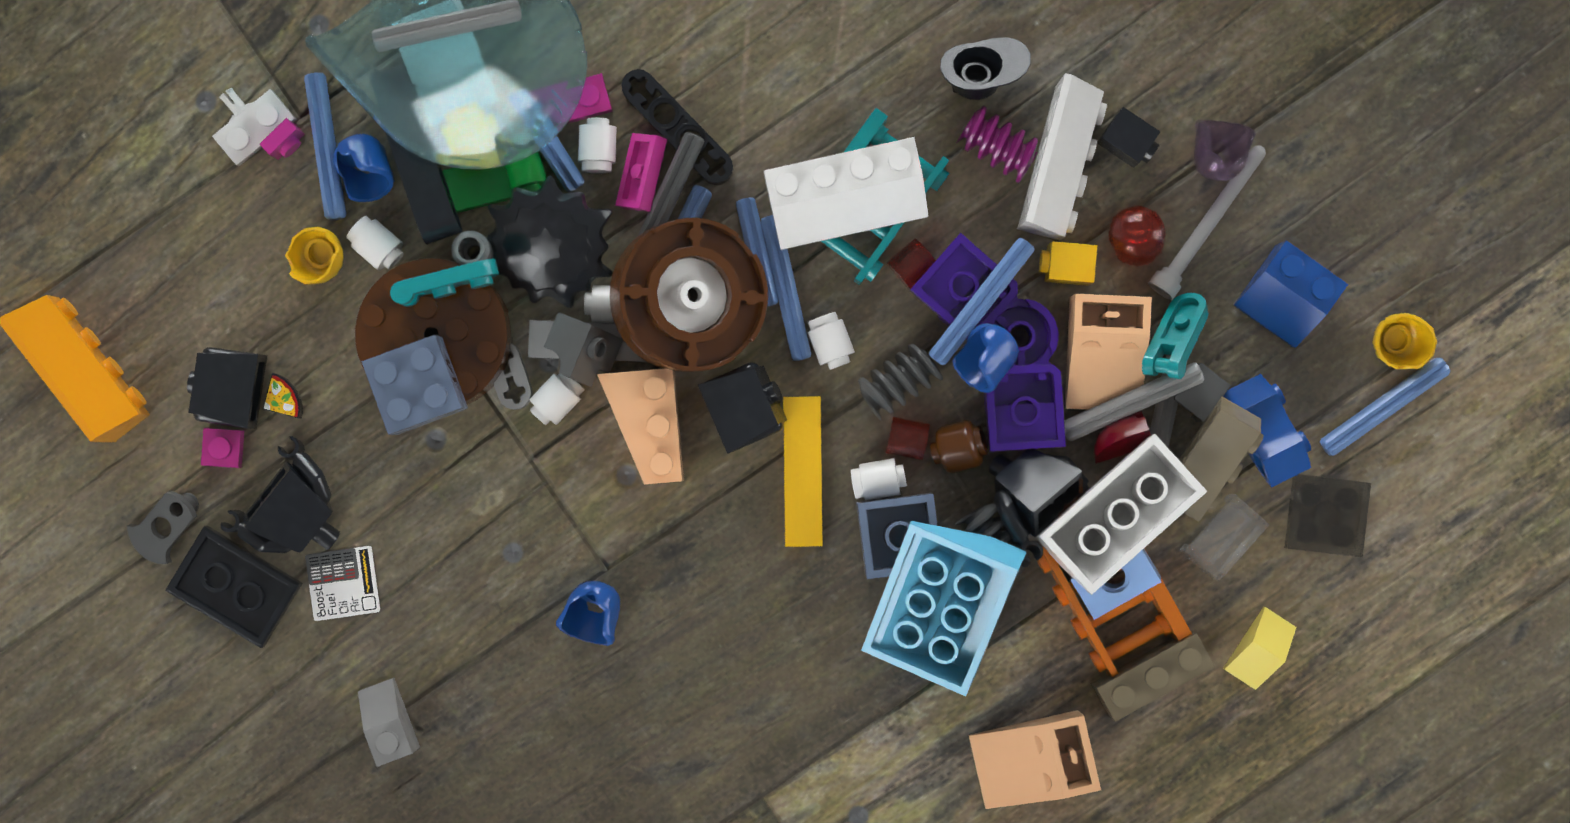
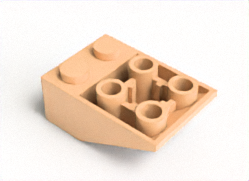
M1074 294L1069 297L1065 409L1089 410L1144 385L1145 375L1142 372V360L1150 340L1152 297Z
M1078 710L968 735L985 809L1059 800L1101 790L1085 717Z

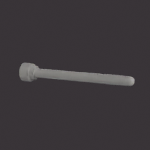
M1254 146L1169 267H1163L1161 271L1157 270L1148 285L1159 295L1173 300L1181 289L1180 282L1182 281L1181 274L1265 157L1266 151L1262 146Z

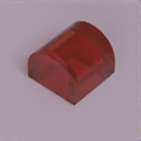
M914 238L886 264L910 291L936 260Z
M892 416L885 453L923 460L930 424Z

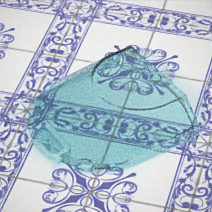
M372 0L335 28L317 36L310 34L305 38V45L394 141L421 158L440 165L461 169H487L509 165L527 158L549 144L562 131L575 112L581 98L587 73V51H585L581 32L582 25L569 0H518L522 13V19L518 22L378 52L375 49L372 39V31L374 29L506 0Z

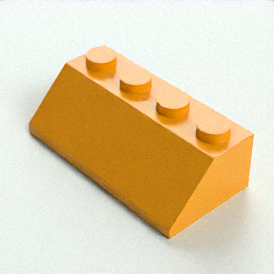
M45 295L1 316L0 326L90 442H116L150 415L144 407L147 402L143 395L135 387L131 386L129 388L121 378L124 374L122 368L113 358H106L98 348L101 345L100 340L88 327L83 329L75 318L78 315L77 310L66 298L60 299L59 297Z

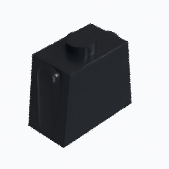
M207 347L202 353H197L195 371L190 372L187 381V392L191 394L188 413L193 414L194 418L200 422L257 429L267 355Z
M749 362L698 384L727 454L780 432L783 429V423L787 421L780 404L783 401L781 391L775 381H770L764 365L758 366L755 362Z

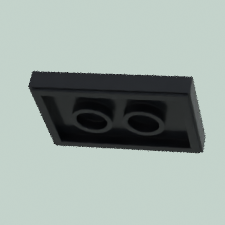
M204 526L165 591L259 648H263L303 583L211 527Z

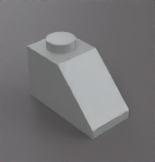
M395 678L358 691L363 732L376 767L413 754L420 748Z

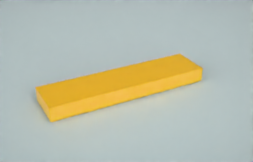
M821 396L783 397V411L787 418V421L784 422L785 547L823 546Z

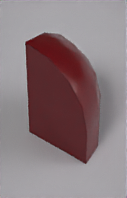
M1142 410L1119 419L1101 430L1094 446L1095 464L1131 453L1146 438L1151 436Z

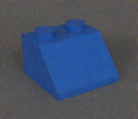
M1286 240L1275 245L1233 306L1288 345L1296 348L1329 313L1348 284Z

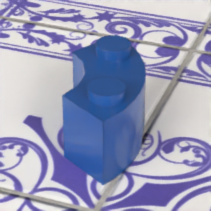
M1259 374L1227 390L1223 395L1224 398L1261 418L1263 440L1253 454H1248L1271 488L1312 468L1307 453L1311 451V445L1306 435L1301 430L1297 432L1283 407L1286 400L1277 384L1270 385Z

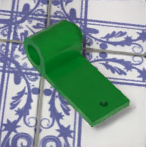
M532 139L509 143L501 149V156L490 158L484 162L475 165L469 163L443 170L457 213L511 200L512 190L516 187L536 192L541 188L546 179L539 148Z

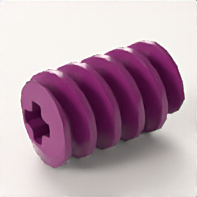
M983 105L974 113L956 143L966 138L965 151L967 152L979 146L977 156L979 160L989 153L992 154L990 162L992 168L1002 161L1005 162L1003 169L1005 176L1015 169L1018 170L1016 183L1019 184L1038 154L1036 151L1038 139L1034 137L1024 144L1025 131L1023 129L1013 136L1010 135L1012 123L1009 121L999 128L1000 115L997 113L986 120L987 107Z

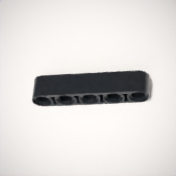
M402 64L369 76L368 83L416 224L425 244L429 245L463 232L418 98L405 66Z

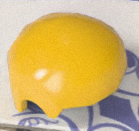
M318 226L304 228L292 238L288 251L285 254L291 267L290 276L303 284L326 283L338 275L344 259L343 248L337 236L330 230Z
M1400 313L1390 315L1375 328L1372 344L1377 358L1389 367L1391 366L1397 370L1419 369L1434 356L1437 339L1433 327L1424 319L1414 314Z

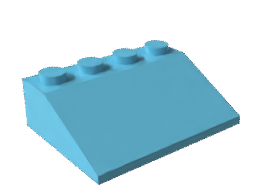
M911 521L861 651L966 696L976 676L1026 551L991 536Z

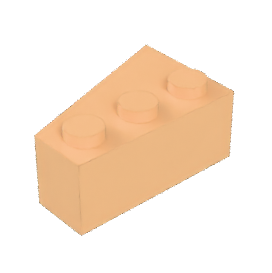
M664 368L597 374L644 485L684 481L675 371Z

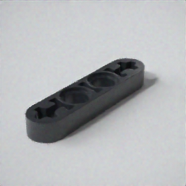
M641 69L628 72L623 78L621 85L622 92L627 101L663 138L667 139V142L676 151L680 145V138L686 131L697 132L704 139V144L698 157L704 153L708 145H711L714 149L710 150L708 155L715 162L721 159L725 161L723 165L725 174L720 176L715 173L710 176L708 174L710 166L703 158H701L699 164L695 162L693 169L709 184L722 185L729 181L733 173L732 160L718 143L651 74ZM634 79L638 82H642L644 79L648 81L645 88L652 97L655 96L656 92L662 95L654 99L647 110L642 106L648 102L640 93L630 94L633 90L631 81ZM662 104H668L675 110V118L669 124H660L654 118L656 108Z

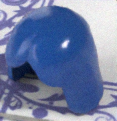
M355 134L338 143V147L333 154L334 167L343 178L346 193L350 200L355 202H372L383 198L392 190L395 181L386 150L377 138L367 134Z
M985 323L978 325L970 332L966 344L954 356L952 362L958 375L969 386L974 387L980 392L990 393L996 389L1006 373L1014 366L1019 349L1015 338L1005 328Z
M592 580L579 584L569 596L562 613L556 621L557 628L568 636L585 642L605 646L612 645L615 641V629L620 613V597L618 592L610 585L600 581ZM587 602L598 605L604 611L602 613L590 611Z

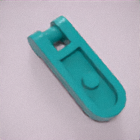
M496 259L480 260L398 281L391 287L390 296L396 303L410 307L415 305L419 301L420 296L433 293V297L436 299L456 294L455 287L470 284L471 289L494 284L492 277L499 275Z
M1184 293L1175 297L1170 302L1143 357L1142 372L1144 375L1157 376L1159 373H1165L1169 378L1182 379L1184 377L1186 363L1208 319L1207 303L1202 295ZM1164 354L1171 355L1169 359L1162 358Z

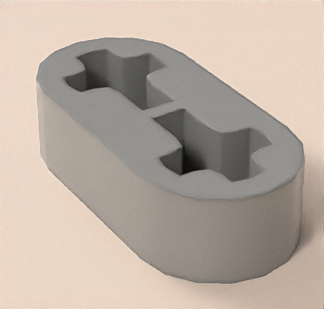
M511 343L509 351L513 353V358L508 360L511 372L506 374L505 370H502L498 379L494 382V387L502 405L509 409L518 410L526 407L531 402L529 399L533 396V391L521 353ZM513 377L517 387L525 388V393L520 396L521 402L517 404L514 399H507L505 393L510 391L507 379Z

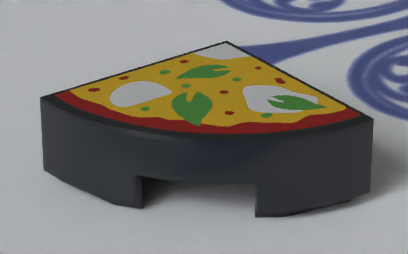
M272 373L263 409L302 419L303 404L297 390L287 378Z

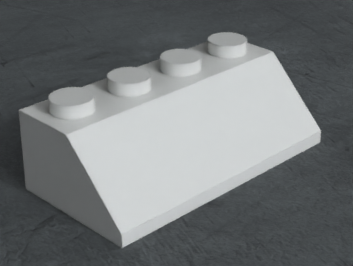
M1065 73L1055 86L1038 149L1039 152L1035 160L1017 227L1018 230L1059 241L1065 237L1066 232L1072 234L1078 215V212L1072 211L1076 196L1080 198L1083 196L1088 176L1082 175L1086 160L1092 161L1097 146V140L1092 139L1095 124L1101 126L1107 104L1101 102L1104 91L1074 75Z
M914 137L764 170V179L780 250L929 217L923 174Z
M1153 434L1146 438L1035 538L1056 562L1092 595L1199 500L1207 490L1159 437Z

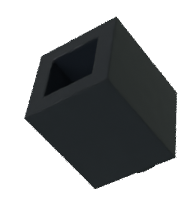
M1122 107L1116 113L1097 144L1134 168L1141 160L1148 163L1160 146L1155 142L1160 131L1125 107Z

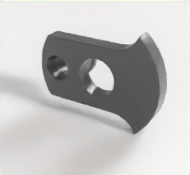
M168 491L140 524L127 525L128 536L138 553L154 563L168 564L172 562L170 557L171 548L196 519V511L199 509L198 499L191 493L178 494ZM158 517H163L169 521L171 533L168 537L162 536L156 530L155 524Z

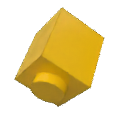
M1055 241L1049 243L1047 250H1041L1039 272L1045 273L1044 282L1086 286L1093 284L1095 280L1097 245Z

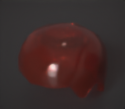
M1140 205L1123 208L1112 219L1108 232L1109 242L1121 262L1136 267L1150 264L1162 254L1166 239L1165 225L1161 217L1154 210Z

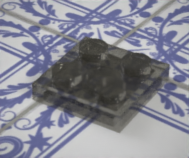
M1303 474L1292 477L1284 548L1363 558L1371 483Z

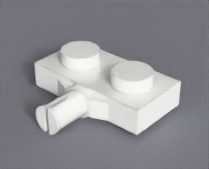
M233 88L225 91L230 98L225 93L219 98L222 99L234 115H232L228 124L212 137L237 166H240L262 148L259 144L284 119L287 118L292 122L297 119L271 89L255 102L245 105Z

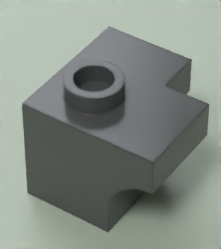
M558 312L544 347L558 355L560 359V375L592 387L598 370L610 373L623 339Z

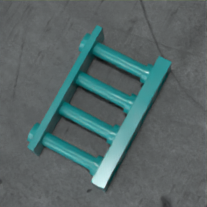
M875 108L844 152L866 148L870 144L875 146L898 141L887 133L889 129L884 126L888 116L878 108ZM919 156L922 174L926 179L924 182L925 194L930 188L937 191L950 174L944 169L949 160L943 156L936 167H934ZM905 222L895 224L892 228L886 226L869 230L882 239L870 258L841 237L821 242L860 270L854 282L861 285L864 279L872 282L884 265L879 261V258Z

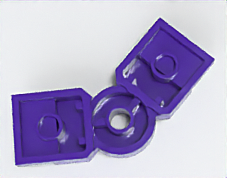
M960 233L910 291L933 310L937 317L947 326H950L997 264ZM1012 279L975 326L977 327L985 323L995 324L1005 328L1009 333L1013 327L1020 326L1027 331L1029 336L1027 344L1024 347H1018L1019 353L1014 366L1006 373L996 389L990 393H984L989 452L1066 447L1061 371L1049 362L1058 345V327L1053 315L1042 304L1034 300L1017 298L1018 285Z

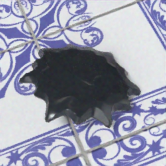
M550 175L546 177L543 185L536 192L516 187L512 190V198L508 204L504 206L488 205V211L493 217L496 226L487 238L493 249V259H496L499 275L507 277L513 289H526L532 303H537L545 297H552L565 307L572 308L576 293L579 291H590L591 283L596 278L612 276V270L605 266L601 260L603 254L609 248L602 236V231L612 214V210L589 208L583 192L562 193L557 187L554 178Z

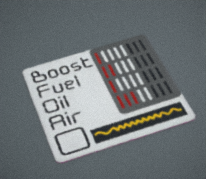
M371 546L307 554L305 556L315 621L380 611Z

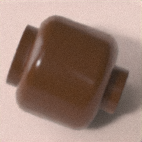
M962 420L939 427L935 434V442L930 443L931 455L935 464L942 463L944 469L950 473H958L979 467L983 462L984 455H988V445L981 426L975 427L969 420Z

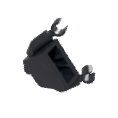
M289 436L295 443L294 451L287 454L283 447L278 446V453L282 457L292 460V464L286 462L246 513L241 510H228L227 512L235 517L236 523L233 527L227 522H221V529L225 532H238L239 538L259 552L287 553L293 550L300 553L311 539L328 550L340 535V531L326 522L333 512L329 503L332 495L323 471L307 453H304L303 443L297 438Z
M1035 449L1026 450L1014 461H1011L1002 454L998 455L989 466V473L996 477L994 502L1001 522L1012 542H1018L1019 549L1031 551L1034 558L1038 561L1043 555V548L1038 542L1030 541L1027 536L1029 534L1033 537L1038 536L1091 488L1087 485L1089 480L1069 457L1044 454ZM1025 555L1021 564L1022 567H1028L1031 564L1027 555Z

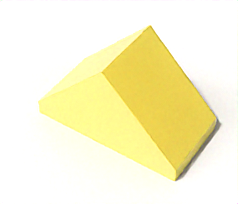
M1263 606L1223 669L1256 690L1285 663L1297 627Z

